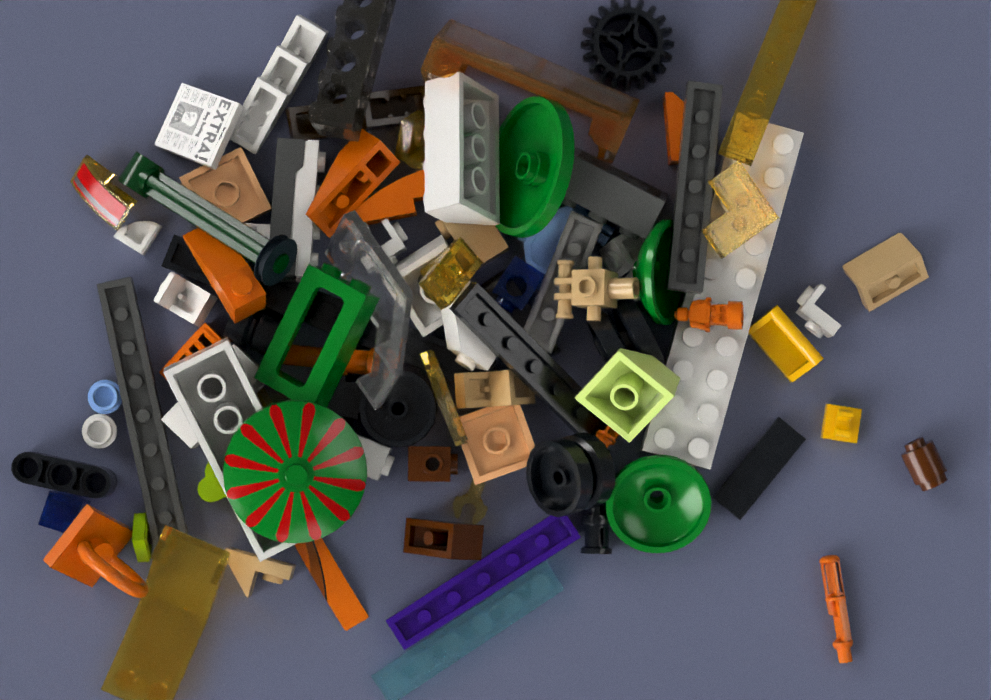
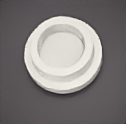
M95 414L84 422L82 436L89 446L98 449L106 448L115 441L117 426L111 417L105 414Z

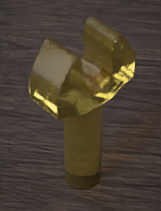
M472 479L468 493L461 497H455L453 503L455 518L458 519L460 517L463 506L467 503L473 504L476 508L472 521L473 524L478 523L484 518L488 507L483 504L481 495L486 482L475 485Z

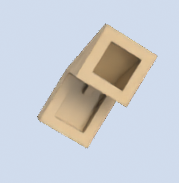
M511 370L454 374L456 409L535 404V393Z

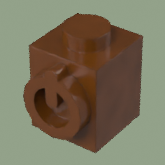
M408 446V481L451 482V475H458V454H451V447Z

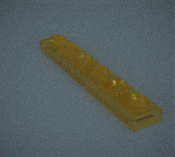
M817 0L779 1L718 154L752 166Z

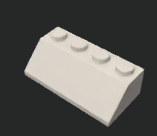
M460 71L425 81V97L423 100L425 108V129L423 131L425 140V161L423 163L425 173L423 203L425 212L446 223L500 224L499 95Z

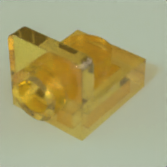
M417 110L401 120L395 150L396 158L406 162L409 167L414 169H423L425 161V140L423 137L425 112Z

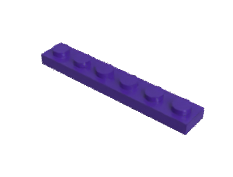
M549 515L386 619V622L402 648L406 650L575 542L581 536L568 516L555 517Z

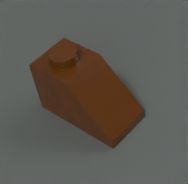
M406 518L403 552L446 559L481 560L484 525Z

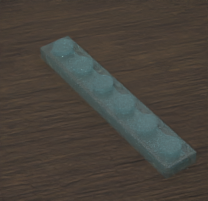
M545 560L372 674L371 677L386 700H399L563 591L564 587Z

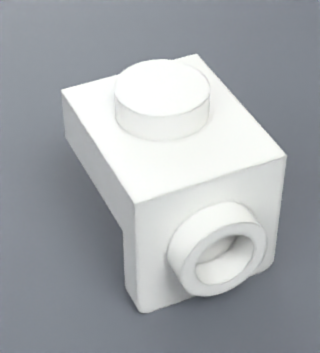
M387 218L381 222L392 239L363 257L372 272L376 269H379L381 273L398 263L396 257L407 250L403 243L408 239L407 235L398 222L391 225Z
M170 272L160 285L154 302L200 328L218 298L176 273Z
M821 283L814 289L808 286L796 301L801 306L795 313L807 322L804 327L816 337L821 338L824 335L830 338L835 335L842 325L814 304L826 289Z

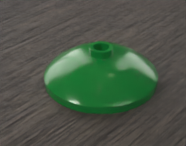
M667 219L661 220L651 229L640 248L638 259L633 265V277L638 278L640 284L639 297L647 314L659 325H670L676 319L674 312L677 311L678 307H681L684 292L666 290L673 221Z
M651 455L629 463L615 476V487L611 497L606 501V513L614 533L630 547L648 553H667L688 545L700 535L710 517L711 496L704 477L693 465L674 456ZM661 491L662 495L655 498L651 496V493Z

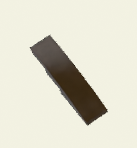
M425 85L361 93L356 97L324 100L320 104L288 107L285 111L290 139H304L305 141L324 140L355 135L361 128L367 132L424 122L425 108L423 100L425 97Z

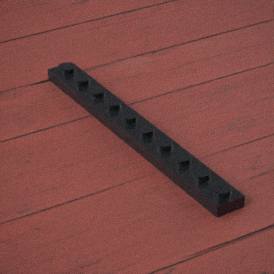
M174 234L161 266L211 286L183 237ZM249 264L254 273V265ZM259 281L266 292L265 308L284 315L299 283L278 282L272 286H267L262 281ZM318 291L303 322L330 333L343 307V300ZM374 312L358 342L359 345L370 349L378 348L382 354L453 382L455 373L491 372L494 370L497 362L494 360L488 371L477 368L469 371L455 361L457 356L447 349L445 340L430 334L423 337L419 330Z

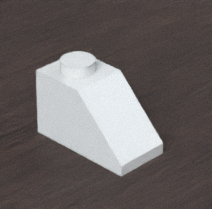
M442 295L439 301L447 349L457 356L455 361L465 369L473 371L474 368L488 371L497 356L449 309L458 297Z

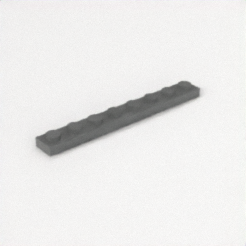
M133 277L97 284L155 556L192 548L165 423L161 420L163 414Z

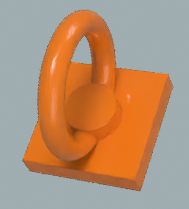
M89 504L84 506L43 559L50 568L90 587H93L102 576L112 585L135 598H144L149 592L148 585L142 577L117 557L132 538L133 530L128 525Z

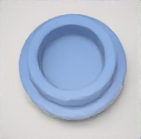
M111 380L95 382L88 392V402L91 408L100 414H111L117 411L122 404L119 385Z

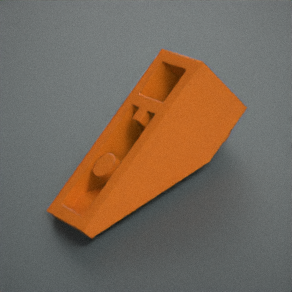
M361 128L337 154L306 212L307 217L330 238L398 166L400 161L380 139Z
M199 228L183 235L184 241L234 324L265 308L266 292L255 278L252 269L242 255Z

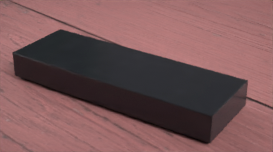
M777 417L712 498L741 520L806 439L780 417Z

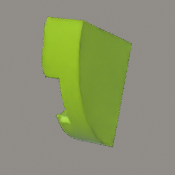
M134 513L132 543L138 562H149L152 557V545H149L147 539L149 523L146 513Z

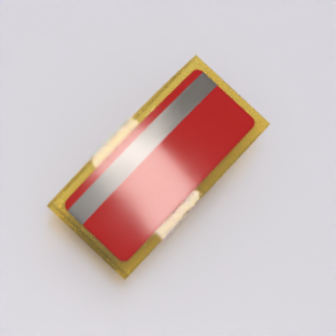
M86 155L70 182L85 203L107 224L118 231L124 225L138 201L112 183L115 174L89 155Z

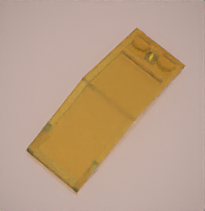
M165 525L151 556L153 560L146 580L149 592L147 596L139 601L101 690L124 700L175 699L210 618L231 555L230 552Z

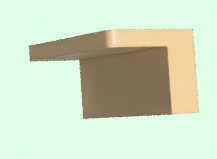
M897 233L842 266L844 273L856 285L862 304L869 312L929 278L921 253L902 233Z

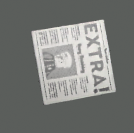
M182 83L154 145L161 150L216 170L244 107L235 101Z

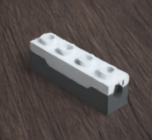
M277 138L269 239L271 240L274 236L284 234L289 239L295 240L297 244L295 262L290 271L279 282L300 283L308 264L318 266L319 253H312L313 240H320L321 230L307 217L306 212L321 186L317 185L318 173H325L326 152H320L319 140L305 141L304 139Z

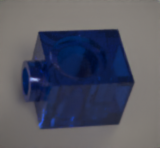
M514 256L492 290V294L497 297L495 301L509 313H512L514 309L522 312L545 274L517 256ZM512 278L522 279L526 284V292L518 297L510 295L506 290L507 282Z
M57 490L49 491L38 525L64 533L86 504L90 505L91 501Z

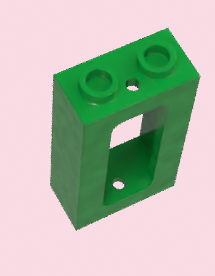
M323 262L322 266L308 264L254 378L292 400L311 401L327 407L380 298L370 293L372 288L370 285L355 278H352L350 282L340 277L343 271L325 262ZM319 288H324L341 297L344 304L304 384L280 369Z

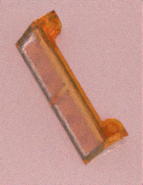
M452 19L434 37L421 67L423 84H425V81L435 78H449L459 71L465 74L468 66L537 96L560 103L565 108L593 119L588 136L598 145L597 158L613 164L640 102L635 97L611 89L607 85Z

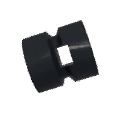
M267 308L234 324L229 316L223 339L228 337L230 342L240 346L249 343L250 350L265 355L284 315Z

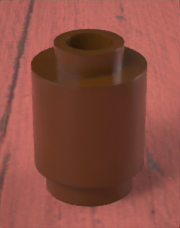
M920 437L904 445L906 452L902 453L901 457L915 485H919L922 491L930 490L948 480L945 475L947 469L933 440L925 442L924 438Z

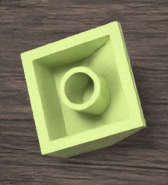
M620 348L582 388L575 399L630 443L675 396L680 377L652 355Z

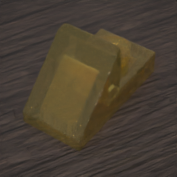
M459 237L420 270L423 278L418 284L442 310L452 304L483 262L467 243Z

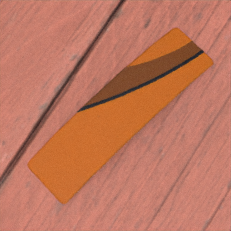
M320 538L310 542L295 544L303 562L344 630L347 631L366 620L368 614L338 567L324 540Z

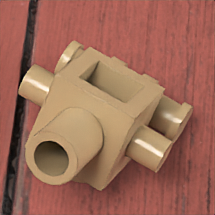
M588 257V269L573 270L575 261L557 260L559 270L558 278L554 279V285L559 286V293H554V300L558 301L556 314L558 319H573L572 306L587 309V321H601V308H617V299H637L639 297L640 284L638 278H618L617 272L602 269V257Z

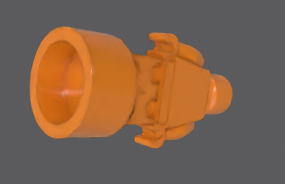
M707 297L704 300L692 301L689 310L686 307H678L677 311L674 312V317L677 318V321H688L689 319L690 327L705 330V332H710L709 327L711 325H724L728 329L733 330L743 329L744 307L742 301H728V304L711 305L712 299Z

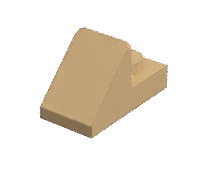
M230 546L225 548L223 554L247 598L252 596L258 572L263 573V580L282 584L284 579L291 580L293 578L296 567L295 564L270 557L260 562L255 553Z

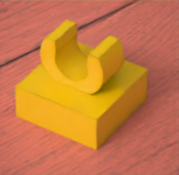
M826 404L821 438L857 443L862 409Z

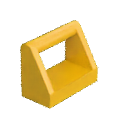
M778 305L772 307L750 326L748 334L790 383L824 359Z

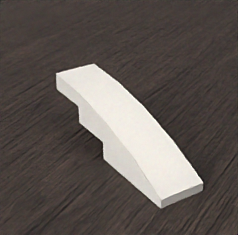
M301 14L296 15L283 42L276 47L264 72L260 77H257L243 103V111L230 140L253 154L258 153L310 68L329 31Z

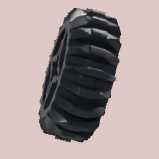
M611 0L610 8L612 12H609L604 6H600L598 13L602 19L591 15L588 22L594 28L585 27L582 34L592 39L581 42V49L591 50V52L583 55V62L595 61L588 72L592 75L601 70L603 73L600 75L598 82L603 84L608 77L613 79L610 87L612 90H616L619 81L624 82L625 92H630L632 81H635L638 90L644 89L643 78L645 77L649 83L654 84L657 78L653 70L663 75L666 72V67L660 61L671 62L672 55L663 51L674 47V41L663 39L672 34V28L665 27L660 29V26L666 21V17L661 15L654 19L653 15L655 14L656 7L653 5L647 12L643 11V0L637 2L636 8L630 7L631 0H624L623 8H619L616 0ZM630 20L627 28L621 32H603L608 25L615 21ZM640 23L651 32L655 48L650 47L648 42L643 41L639 37L638 27ZM632 30V46L636 49L633 50L631 47L630 52H627L625 59L622 60L623 44L618 41L621 40L624 43V39L628 38L629 32ZM599 42L605 43L607 48L612 49L616 53L617 61L615 68L603 58ZM632 58H652L646 66L638 70L624 71L626 64Z

